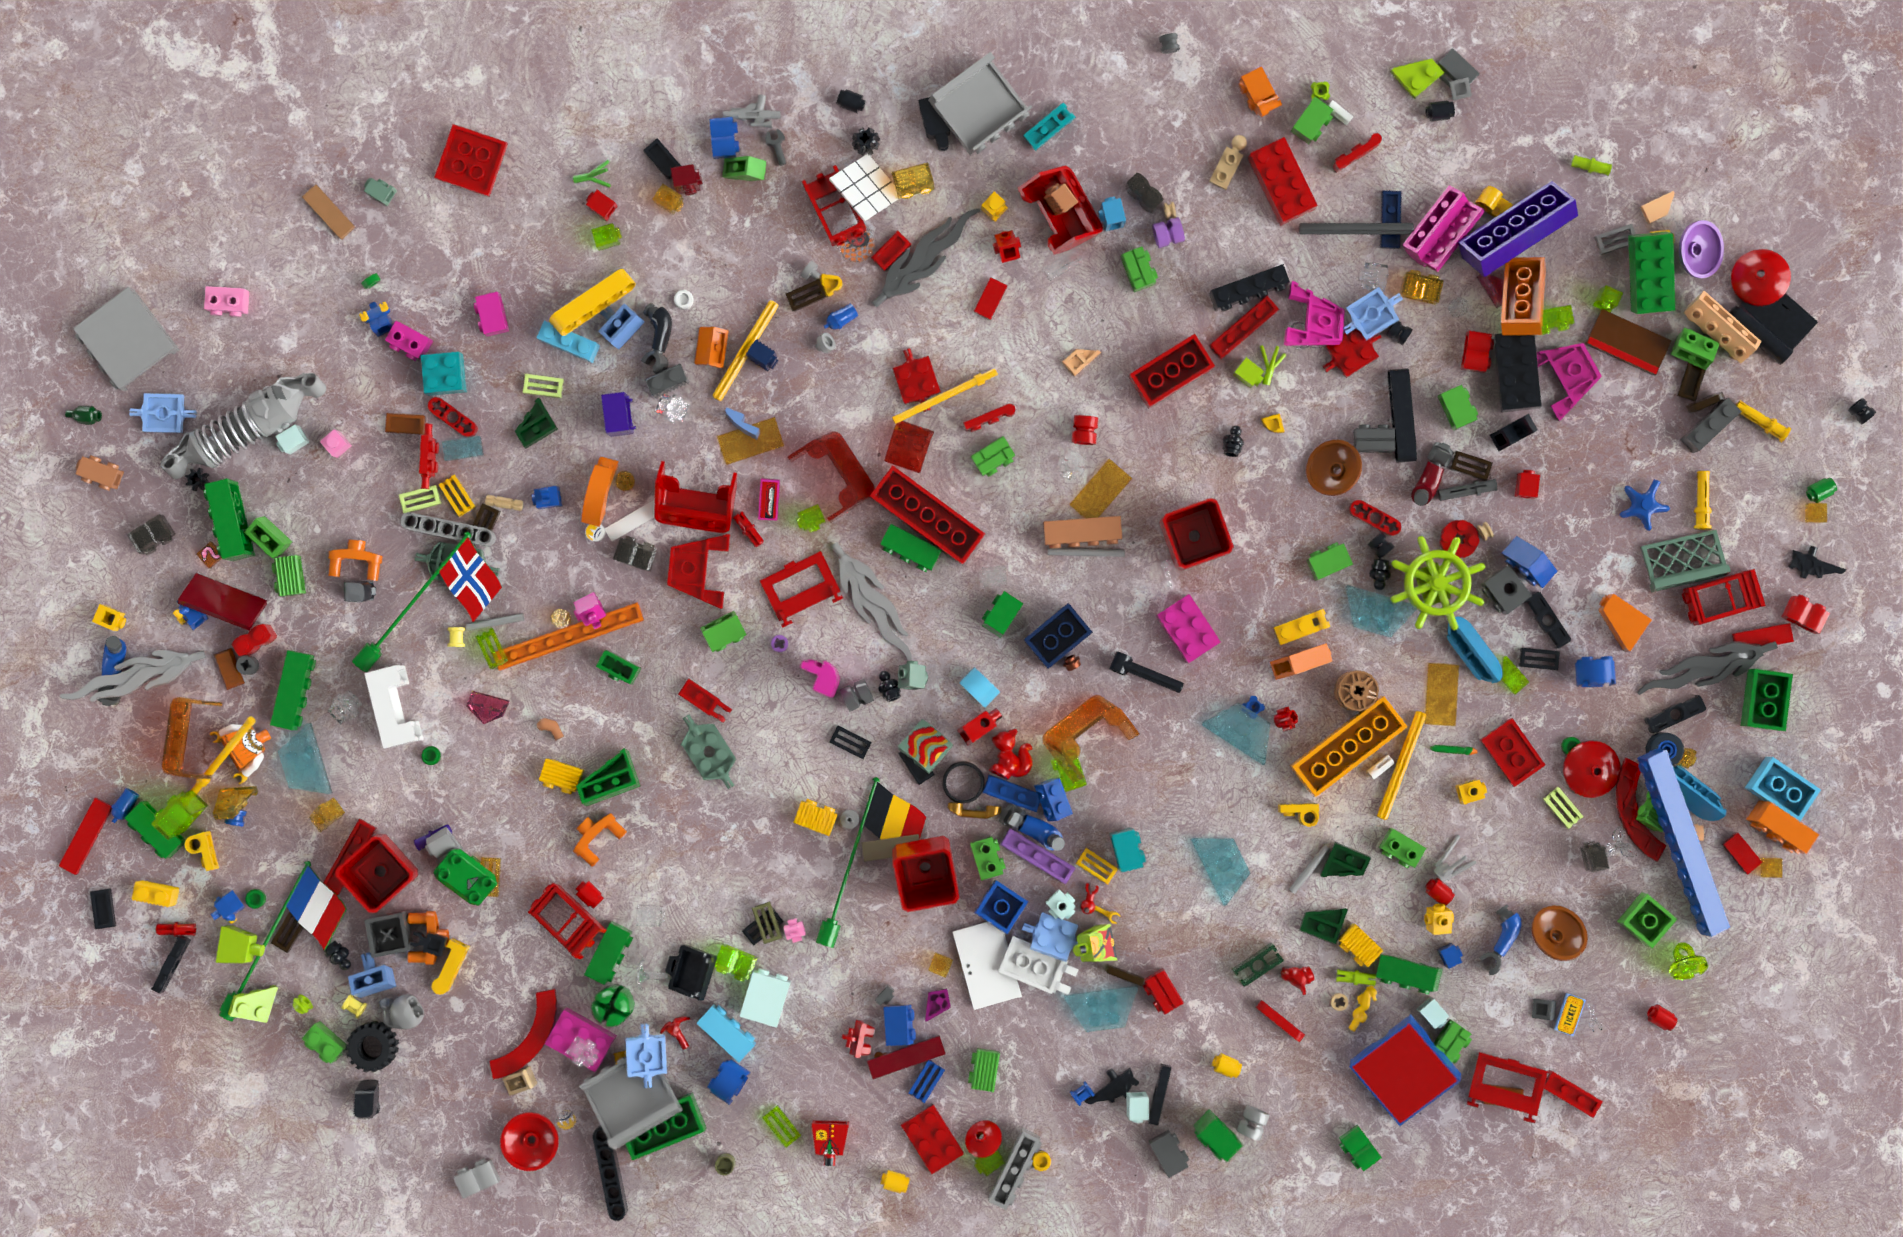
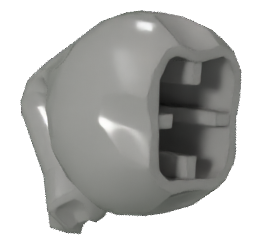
M401 995L394 1001L391 998H384L379 1001L380 1007L383 1009V1023L387 1027L412 1029L419 1025L424 1017V1010L413 995Z

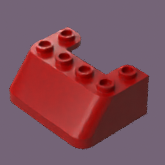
M1068 166L1039 172L1018 187L1020 196L1025 202L1038 203L1041 213L1045 216L1050 229L1054 232V235L1048 238V247L1054 255L1071 250L1103 231L1102 223L1074 172ZM1057 183L1059 185L1065 183L1078 203L1065 213L1055 216L1050 206H1047L1048 203H1045V200H1043V197L1046 195L1044 192Z

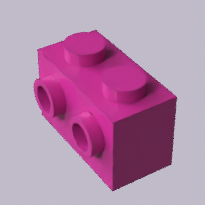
M493 292L476 296L474 309L476 314L480 316V321H478L480 332H483L487 337L509 332L501 294Z
M395 321L385 341L390 343L389 348L397 352L400 349L405 351V356L413 361H416L417 358L421 360V355H426L433 343V340L398 321Z

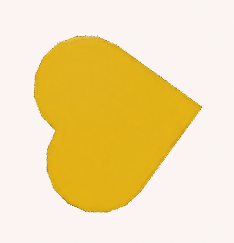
M821 274L822 284L826 289L825 292L828 297H831L834 291L842 288L840 277Z

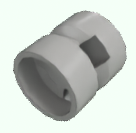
M1246 1105L1243 1113L1244 1120L1240 1121L1237 1132L1260 1141L1264 1132L1262 1126L1267 1124L1270 1115L1260 1109ZM1249 1121L1257 1124L1256 1128L1248 1125Z

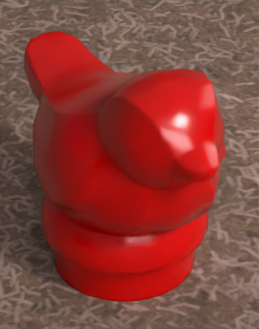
M1309 966L1301 967L1300 969L1297 967L1290 969L1282 967L1281 978L1289 981L1294 987L1300 989L1303 995H1306V984L1314 981V974Z

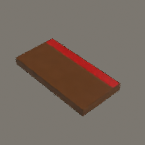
M1601 309L1585 344L1655 376L1672 340Z

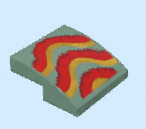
M922 719L900 743L898 749L910 757L914 764L929 774L949 752L953 744L937 729Z

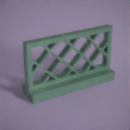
M1717 530L1640 547L1651 583L1649 585L1651 593L1723 577L1731 572L1729 564H1726ZM1706 536H1713L1714 544L1712 548L1702 543ZM1691 540L1697 544L1693 552L1683 547L1686 541ZM1672 544L1679 548L1675 556L1665 551L1668 545ZM1699 546L1709 551L1705 559L1695 554ZM1655 549L1660 552L1656 561L1648 556L1647 550ZM1681 550L1691 555L1687 563L1676 558ZM1711 553L1719 557L1720 564L1714 565L1707 561ZM1662 554L1672 559L1668 567L1658 562ZM1693 557L1703 562L1700 568L1695 569L1688 565ZM1674 561L1684 566L1680 573L1670 569ZM1655 566L1665 570L1662 577H1654L1653 569Z

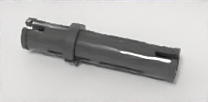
M1496 479L1483 482L1474 481L1472 484L1438 489V497L1440 501L1475 494L1479 496L1481 493L1497 491Z

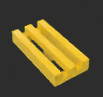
M455 474L443 483L438 484L459 517L476 507ZM454 481L470 505L469 507H466L451 482ZM446 485H448V487L456 497L457 501L463 508L462 511H460L457 504L455 503L450 493L446 489Z
M1088 848L1084 849L1076 861L1078 866L1107 885L1118 870L1117 867ZM1086 854H1090L1091 856H1093L1094 858H1096L1097 860L1111 868L1112 872L1110 873L1109 871H1107L1106 869H1104L1103 867H1101L1100 865L1086 857ZM1082 860L1087 861L1088 863H1090L1091 865H1093L1094 867L1108 875V878L1105 879L1104 877H1102L1101 875H1099L1098 873H1096L1095 871L1081 863Z

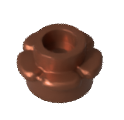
M1074 654L1066 657L1063 667H1066L1067 671L1078 668L1081 665L1080 657H1075Z

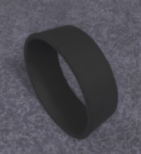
M965 761L954 763L944 773L942 781L944 792L954 802L970 803L981 795L984 789V776L981 770L973 763ZM969 766L979 774L981 786L973 798L959 800L948 792L946 786L947 776L955 767Z

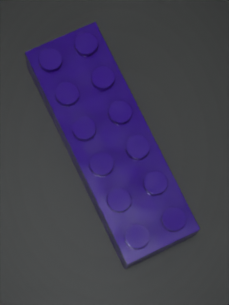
M1553 181L1549 182L1458 241L1462 259L1483 277L1487 276L1578 216L1576 199Z

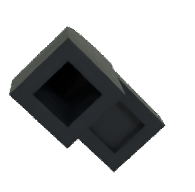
M1527 414L1490 434V437L1499 452L1538 431L1531 416Z

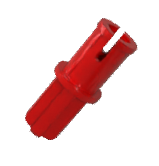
M742 511L734 516L733 519L742 529V534L748 537L753 546L759 547L762 545L764 540L754 528L755 524H751L744 512Z
M175 922V924H157L156 933L158 935H174V937H178V935L195 936L196 928L194 927H196V923L179 924V922Z

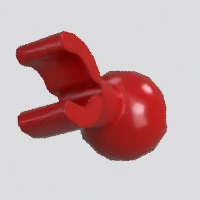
M1087 883L1085 886L1087 892L1086 900H1083L1080 905V909L1084 914H1091L1095 910L1093 899L1094 895L1099 891L1098 885H1096V889L1092 893L1089 890L1090 884Z

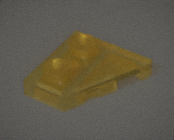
M257 786L220 789L213 811L214 820L235 818L239 811L248 804V799L251 795L256 796L258 794Z

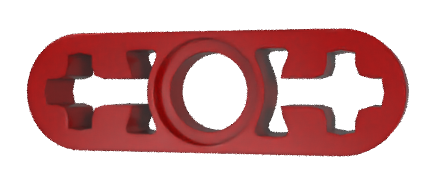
M439 397L429 400L428 409L431 413L463 436L468 438L475 436L478 430L475 422ZM435 402H441L440 406L446 410L444 414L439 409L434 411L435 407L433 404ZM451 412H456L458 415V419L454 423L448 421V415ZM461 421L468 426L472 424V432L467 431L465 433L466 429L459 425Z
M1356 500L1350 504L1349 512L1353 517L1384 534L1394 536L1401 531L1399 520L1362 500ZM1359 504H1361V509L1364 511H1367L1368 508L1370 509V511L1366 515V519L1363 518V516L1365 515L1364 513H1355L1356 509L1354 508V505L1358 506ZM1372 513L1380 515L1379 523L1371 522L1370 515ZM1387 518L1385 522L1388 524L1394 522V527L1397 529L1390 532L1388 526L1383 525V528H1381L1380 525Z
M1263 1000L1256 1006L1260 1012L1299 1043L1304 1038L1305 1034Z

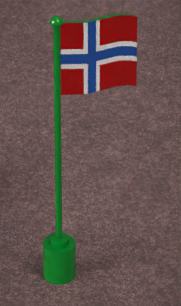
M469 532L464 533L465 536L376 644L372 642L371 644L366 643L352 660L356 667L366 673L372 668L382 655L380 652L381 648L379 647L380 644L439 573L449 590L465 607L472 622L477 619L502 586L494 571L478 554L470 540L471 534Z

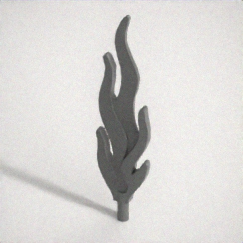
M973 209L963 214L953 230L939 241L934 242L937 236L949 228L952 217H949L942 226L927 233L919 241L908 265L904 269H900L910 254V249H907L891 265L882 293L872 301V304L877 308L887 298L890 299L894 296L908 294L918 289L920 283H909L927 278L939 269L946 256H942L935 265L930 266L935 257L958 241L966 221L971 216L980 212V209Z
M1734 641L1709 648L1711 653H1730L1721 656L1695 655L1688 657L1667 670L1659 671L1662 675H1672L1688 669L1685 673L1675 678L1652 680L1642 686L1637 693L1641 695L1652 688L1678 689L1690 681L1704 676L1712 677L1697 681L1695 683L1696 686L1712 685L1725 679L1732 671H1734L1733 675L1737 677L1750 669L1760 657L1764 656L1763 653L1777 649V643L1774 641L1761 646L1759 644Z

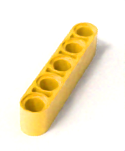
M619 269L552 314L549 322L561 336H565L634 289L636 283L624 269Z

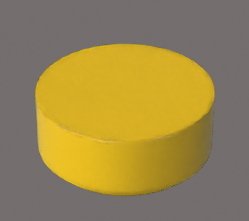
M1038 1151L1033 1154L1032 1165L1036 1170L1045 1171L1050 1167L1051 1158L1047 1152Z

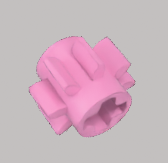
M797 918L788 920V925L784 926L786 939H792L793 943L802 941V936L806 935L803 921L798 922Z

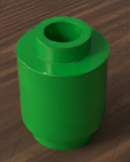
M1823 478L1808 486L1806 495L1811 502L1819 503L1834 495V492L1837 491V485L1832 478Z

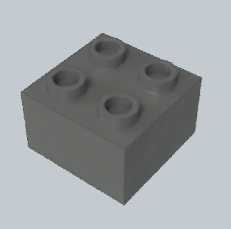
M407 911L364 920L371 958L414 949V946L410 944L413 941L410 924H408Z

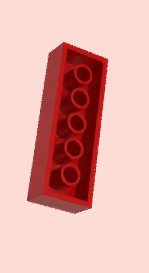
M893 465L870 495L872 500L962 566L986 534Z

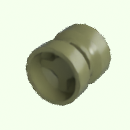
M723 1153L718 1157L715 1162V1170L718 1174L726 1176L732 1173L736 1164L734 1156L730 1153Z

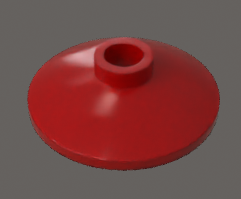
M982 1120L972 1125L965 1137L967 1150L977 1158H986L993 1155L999 1149L1002 1142L1000 1128L989 1120Z

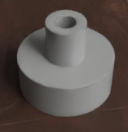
M811 261L804 268L801 276L805 280L810 279V277L817 280L821 276L816 271L818 265Z
M823 333L817 337V344L815 345L817 351L829 353L835 349V341L830 334Z
M846 810L840 817V822L846 829L855 828L860 821L858 813L854 810Z

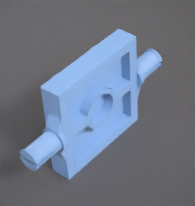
M1380 287L1376 288L1346 307L1351 315L1352 322L1343 327V330L1348 334L1357 328L1367 341L1399 321L1398 316L1394 312L1393 305L1403 300V298L1398 293L1389 299L1383 294Z
M144 393L141 409L130 408L129 410L130 416H141L143 432L183 433L184 419L196 418L197 416L195 415L197 414L196 410H185L184 395Z
M1043 912L1036 926L1025 922L1023 924L1022 931L1032 933L1030 950L1066 962L1070 951L1075 945H1078V942L1075 941L1077 924L1061 920L1060 918L1055 919L1052 915Z
M641 1024L640 1036L625 1038L628 1077L638 1076L644 1078V1088H648L647 1081L649 1088H651V1077L667 1073L665 1035H649V1024H645V1031L644 1024Z

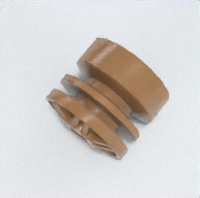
M1365 671L1346 672L1334 684L1335 699L1341 707L1347 710L1362 711L1369 709L1378 698L1379 687L1377 681L1371 674ZM1355 686L1357 688L1361 687L1362 690L1359 692L1360 695L1354 694V691L1356 690Z

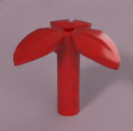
M685 1016L677 1017L673 1022H667L660 1030V1034L667 1030L671 1036L677 1039L683 1050L689 1047L679 1025L683 1021L690 1020V1017Z

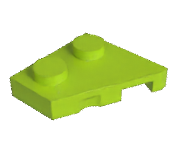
M1432 58L1395 67L1390 71L1414 99L1444 74L1443 70Z

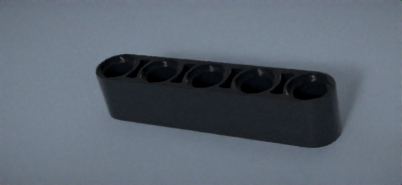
M1409 369L1388 370L1392 428H1395L1396 463L1417 461V447Z
M599 1125L593 1132V1143L607 1211L613 1221H620L627 1214L628 1205L616 1149L610 1148L607 1142L608 1138L601 1139L598 1136V1131L603 1130L602 1126ZM602 1150H609L611 1157L605 1158L602 1155ZM606 1169H613L615 1176L609 1177L606 1174ZM610 1188H617L619 1195L613 1196L610 1193ZM616 1206L620 1207L623 1210V1214H615L613 1208Z

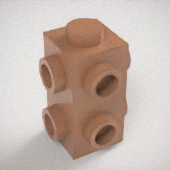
M92 455L89 458L82 456L77 462L75 474L81 476L82 481L90 484L93 481L99 483L98 487L110 491V488L118 489L124 471L118 469V465L110 462L107 465L100 463L102 459Z

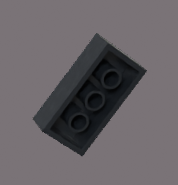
M1495 334L1494 345L1501 413L1540 409L1542 404L1535 335Z

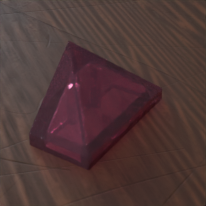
M1479 274L1477 279L1496 308L1501 307L1504 280L1490 274L1485 277Z
M472 691L466 707L483 724L503 717L510 701Z

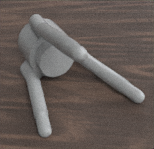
M1459 835L1455 837L1441 859L1435 864L1436 869L1433 871L1442 882L1449 881L1452 877L1476 864V861H1472L1454 872L1453 869L1466 860L1467 856H1463L1451 866L1447 863L1442 864L1460 839Z

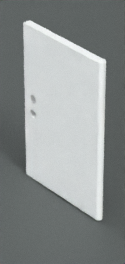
M988 922L952 931L974 1010L1022 997L1018 980L998 972L1008 949L1005 933Z

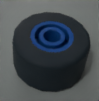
M1657 733L1651 736L1645 747L1646 753L1654 749L1667 750L1672 766L1678 764L1684 754V745L1681 739L1671 733Z

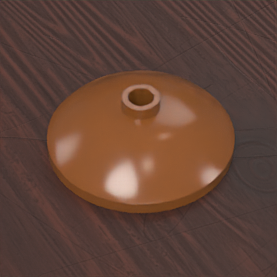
M1329 440L1320 444L1311 453L1306 465L1308 482L1317 492L1326 496H1337L1349 491L1359 480L1362 471V459L1358 450L1352 444L1343 440ZM1338 469H1341V472L1339 474H1336V471Z
M1548 906L1535 915L1531 926L1532 936L1538 948L1545 955L1559 961H1570L1583 953L1588 941L1587 930L1582 920L1573 911L1562 906Z

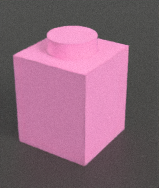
M335 429L320 441L331 456L336 458L340 457L352 446L342 433Z

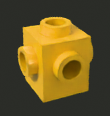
M1434 904L1432 907H1426V914L1424 915L1426 930L1433 935L1452 933L1453 912L1444 904Z

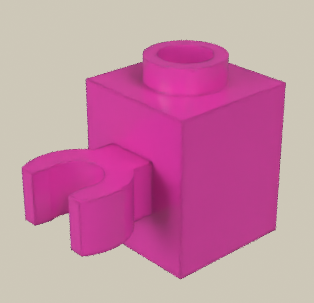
M594 592L573 602L576 608L574 614L578 621L582 620L585 626L592 624L594 629L601 626L599 619L605 617L606 613Z

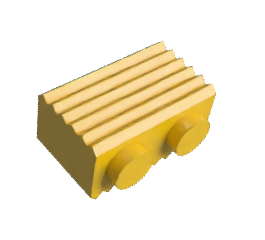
M546 758L539 781H542V785L553 789L554 786L561 788V792L572 795V792H578L576 786L582 780L584 769Z
M806 799V802L802 800L793 823L830 836L838 816L837 813H834L835 809L826 805L824 808L816 806L818 802L811 799Z
M144 880L137 881L134 884L131 899L133 901L136 900V902L140 901V903H151L152 905L166 906L168 908L177 904L180 889L179 887Z
M1352 923L1338 938L1341 942L1339 946L1346 953L1350 951L1355 956L1353 960L1361 967L1363 965L1369 967L1384 951L1355 923Z

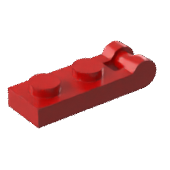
M1374 133L1364 145L1359 143L1351 149L1352 152L1345 155L1343 153L1337 157L1335 164L1332 166L1335 172L1341 171L1377 148L1382 141V136Z
M1007 404L963 422L966 432L970 430L973 433L982 429L981 425L988 423L992 425L999 422L1000 417L1014 416L1016 409L1013 404Z

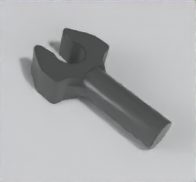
M777 129L778 139L772 140L770 133L767 132L766 143L774 147L779 166L786 164L781 147L785 137Z

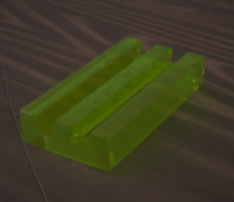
M490 628L488 632H482V635L475 636L491 670L508 661L493 628ZM490 636L493 637L497 649L502 657L501 660L498 659L494 647L489 639ZM484 639L490 649V652L494 658L495 663L492 662L489 656V653L483 642Z
M778 1105L762 1117L786 1148L801 1137L800 1132ZM776 1111L784 1120V1122L788 1125V1127L792 1130V1132L795 1134L794 1137L783 1125L780 1119L776 1116ZM770 1116L790 1139L788 1142L770 1121Z

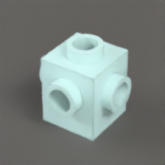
M1060 889L1045 902L1051 908L1049 913L1055 919L1058 917L1061 920L1064 918L1069 919L1075 913L1074 908L1076 906L1073 903L1076 900L1068 892L1064 894ZM1064 903L1065 907L1061 909L1059 904Z

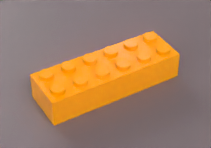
M1380 696L1374 705L1369 709L1360 711L1292 763L1290 768L1313 797H1317L1408 726L1385 696Z

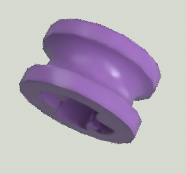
M782 635L775 636L771 641L772 649L776 652L785 651L788 647L787 638ZM775 640H784L785 644L783 645L785 647L782 649L780 647L776 648L774 646L776 644Z

